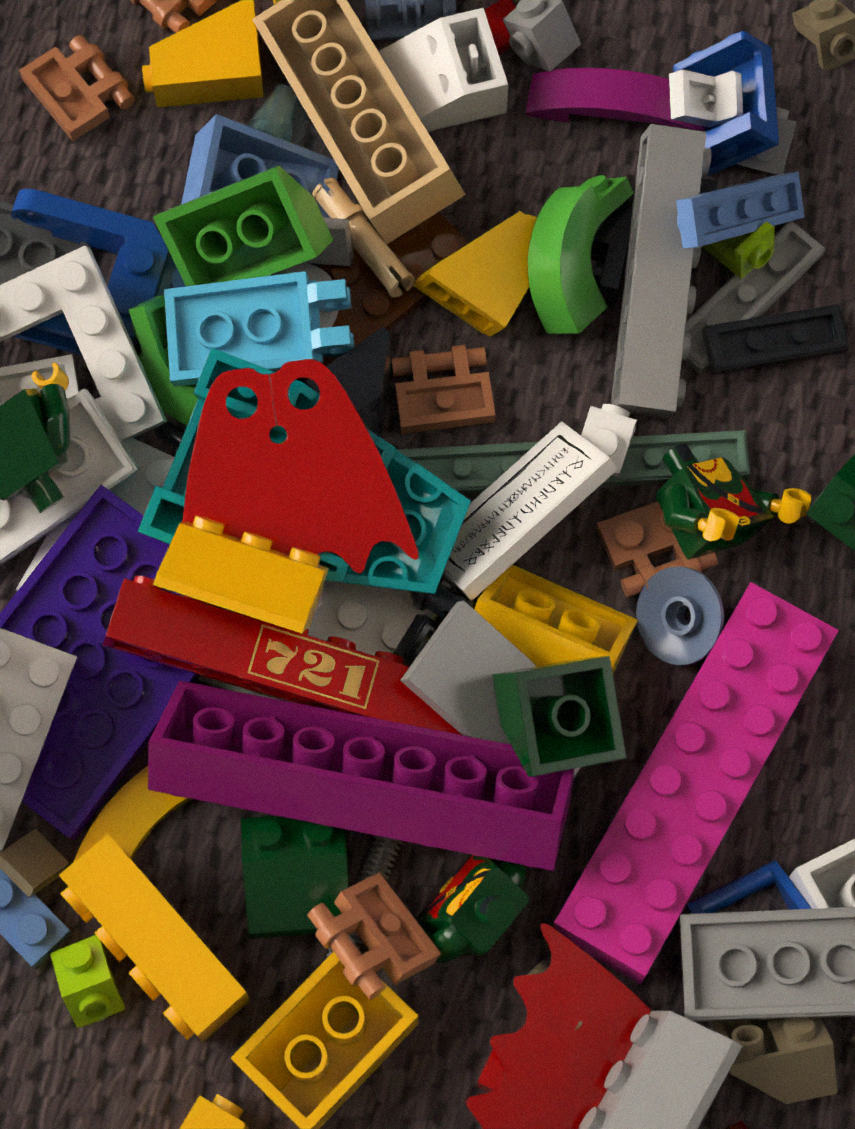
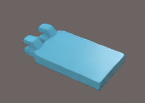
M302 271L164 289L170 382L175 387L197 384L211 347L274 372L280 370L286 362L314 359L323 364V356L331 358L340 357L355 347L354 335L350 332L349 325L320 328L319 310L332 312L352 308L350 289L347 287L345 279L317 282L316 280H309L307 272Z

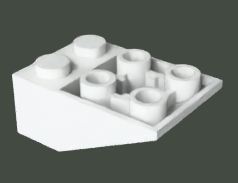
M484 8L439 18L378 51L427 132L507 113L508 82Z

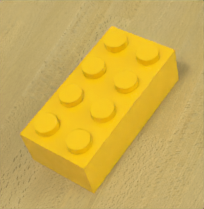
M108 833L59 874L68 886L60 894L86 924L94 917L98 920L102 927L95 932V935L119 962L126 956H129L136 965L129 974L152 1001L160 995L166 999L171 1006L163 1014L186 1040H189L196 1034L204 1043L250 1001L247 992Z

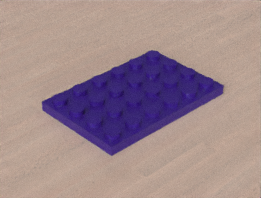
M101 484L0 613V628L77 656L22 798L24 804L72 840H75L147 746L179 680L195 683L200 676L103 646L123 579L134 581L135 576H143L155 580L170 544L137 532L144 515ZM163 588L164 591L183 596L182 594Z

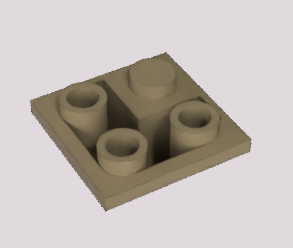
M821 1018L709 1022L713 1031L742 1045L729 1070L733 1076L785 1104L838 1094L834 1044Z

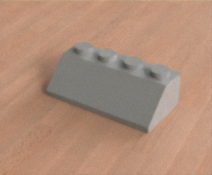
M651 1011L649 1015H644L635 1025L630 1036V1041L633 1042L632 1047L624 1061H618L608 1073L604 1083V1087L608 1089L598 1108L593 1107L588 1111L579 1129H698L742 1045L672 1011Z

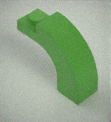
M598 175L588 179L581 186L558 188L540 211L529 245L528 278L535 309L547 334L580 333L607 308L592 272L591 248L595 233L600 224L634 194L627 177L606 179L605 175Z
M160 295L128 309L132 319L133 332L139 340L142 352L138 353V357L162 410L182 424L188 425L198 400L193 394L197 384L175 387L170 382L165 297Z

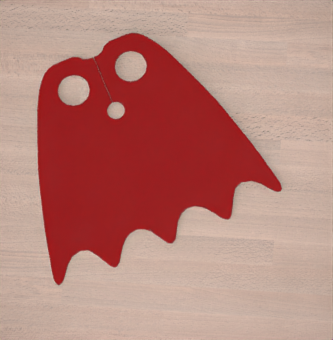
M304 359L286 362L280 370L271 373L270 377L269 374H261L254 369L243 368L223 372L215 379L207 394L200 416L188 473L182 522L193 523L195 516L208 518L224 524L222 532L224 534L242 539L244 531L273 540L270 549L290 555L292 547L317 555L321 552L330 551L339 555L358 574L364 570L373 546L380 541L392 542L399 546L410 558L418 559V549L409 523L378 449L346 391L325 365L314 359ZM301 377L314 380L320 390V398L317 404L307 410L294 407L288 398V389L291 383ZM239 386L252 389L258 399V407L255 413L245 419L232 416L226 406V398L229 392ZM282 426L286 429L287 438L283 443L277 444L271 441L269 434L273 427Z
M545 923L540 924V929L552 955L550 966L545 972L516 976L513 979L514 987L526 1006V1022L520 1030L514 1033L496 1035L490 1038L491 1047L502 1061L504 1079L495 1090L470 1096L466 1099L467 1107L477 1119L482 1129H579L588 1111L593 1107L598 1108L608 1089L604 1087V1083L608 1073L618 1061H624L632 1047L633 1042L630 1041V1036L635 1025L644 1015H649L652 1011L636 994L594 958L556 929ZM581 1020L583 1024L575 1031L579 1021Z

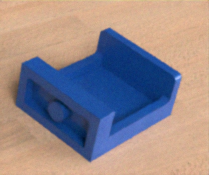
M741 31L731 34L725 40L703 51L695 52L689 58L673 65V73L683 69L716 77L735 71L741 73L743 115L731 121L705 128V148L711 149V162L707 176L779 145L772 48L748 32Z

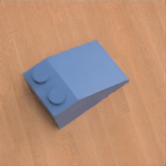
M216 114L195 135L181 204L276 166L282 167L311 195L319 183L328 193L330 189L324 183V180L328 178H335L337 180L339 167L332 158ZM316 202L323 218H330L320 204Z

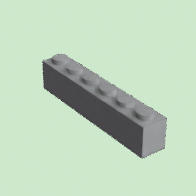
M650 124L640 139L611 405L624 408L630 414L667 418L676 412V407L682 406L685 398L686 381L680 378L681 360H687L691 346V334L685 332L686 315L692 314L695 305L696 287L690 286L691 269L696 268L699 263L701 246L683 248L681 232L677 225L678 211L676 200L699 195L702 176L706 177L711 162V149L705 148L706 132Z

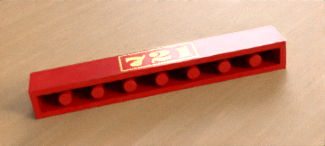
M135 576L134 581L123 579L103 646L283 701L462 735L400 681L409 669V666L403 665L404 659L396 654L376 651L375 656L357 651L356 643L341 637L329 636L327 641L309 636L308 628L303 633H298L244 614L212 606L210 603L189 596H180L164 591L163 588L153 585L154 579Z

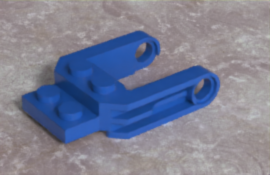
M22 189L18 192L11 212V217L14 220L18 218L28 225L52 231V236L79 244L85 242L93 248L118 254L107 287L135 350L140 348L139 340L133 332L132 319L128 309L153 297L164 295V289L186 287L173 258L168 257L169 250L153 222L35 189ZM64 313L13 336L82 355Z

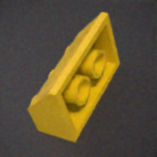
M195 516L193 523L187 521L179 523L153 585L298 633H303L311 625L329 571L328 567L319 565L321 556L292 547L290 555L270 549L273 540L244 531L242 539L222 533L224 524L200 516Z
M511 565L483 591L474 608L477 613L536 666L581 658L610 656L613 674L638 621L631 616L515 565Z
M334 952L231 1057L235 1064L299 1129H320L419 1024L418 1015L385 983V990L371 1000L368 999L359 985L352 986L343 974V970L346 967Z

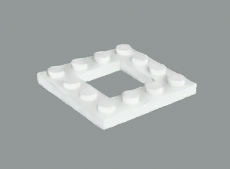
M85 245L0 285V342L64 313L101 396L95 399V402L121 441L125 442L167 422L90 247ZM0 395V405H1V404H3L4 402H3V400H2V398H1V395Z

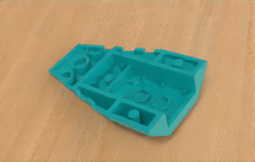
M211 347L193 392L198 399L164 485L163 487L156 485L137 532L170 544L179 523H182L188 473L200 416L207 394L215 379L223 372L243 368H251L258 373L269 374V377L271 373H275L274 371ZM294 380L288 389L289 401L298 409H310L317 404L320 398L316 391L297 380ZM239 386L229 392L226 398V406L232 416L245 419L255 413L258 407V399L252 389ZM275 426L270 430L269 436L271 441L280 444L283 440H286L287 432L282 426ZM368 430L401 502L418 549V559L410 558L399 546L392 542L380 541L373 546L364 570L358 574L339 555L330 551L321 552L318 554L321 556L319 565L329 568L325 581L435 594L471 500L417 462L415 463L399 452L383 438Z

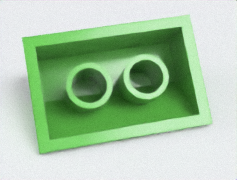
M280 166L156 214L153 217L185 286L269 276L318 257L333 241L315 198Z

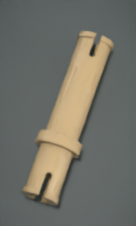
M335 178L324 180V183L330 189L328 193L319 183L312 193L316 202L320 204L330 218L349 219L352 244L355 250L385 286L391 297L403 295L398 287L399 282L408 291L413 286L415 277L409 273L367 221L368 217L361 205L354 204Z

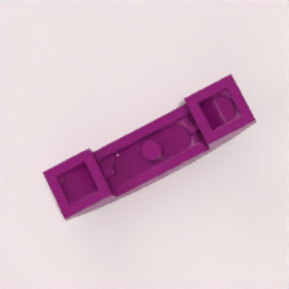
M567 68L533 74L525 110V116L570 123L571 114L655 123L705 132L706 128L705 126L671 119L670 81L668 78L619 69Z

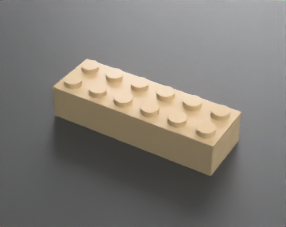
M281 0L252 19L368 219L386 244L466 195L347 0Z

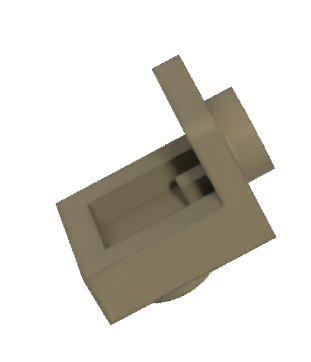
M814 0L809 6L792 13L793 22L798 32L816 45L819 66L824 71H829L855 59V14L837 0Z

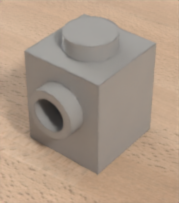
M520 0L517 7L503 19L510 34L509 43L515 53L527 64L551 72L581 45L565 5L561 0Z

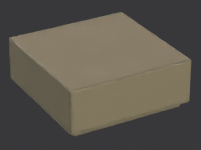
M36 829L0 852V869L29 898L60 877L59 874L69 866V862Z

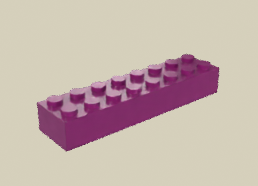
M180 680L148 745V790L551 871H554L570 805L575 772L574 768L529 777L511 744Z

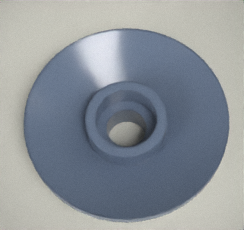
M680 566L666 568L657 572L647 581L649 588L647 589L645 584L638 598L636 619L638 620L637 626L640 636L650 652L666 663L673 665L696 663L709 655L723 630L724 610L721 597L714 584L704 574L695 569ZM687 607L691 613L690 623L685 618Z

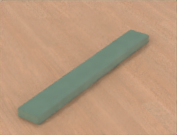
M746 431L632 436L620 476L611 475L599 487L665 484L673 475L662 458L669 450L682 443L688 445L698 462L723 457L729 460L743 479H749L750 467ZM538 442L397 450L415 463L417 462L462 495L481 494Z

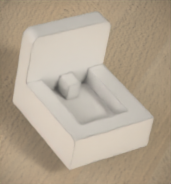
M682 69L669 74L672 120L712 127L743 115L741 73L731 71L713 77Z
M603 404L601 409L590 406L581 436L612 459L618 468L612 476L619 477L632 436H634L637 420L629 418V411L615 405Z

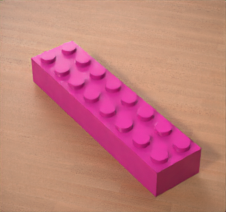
M750 582L553 925L554 929L587 954L641 985L837 635L838 629Z

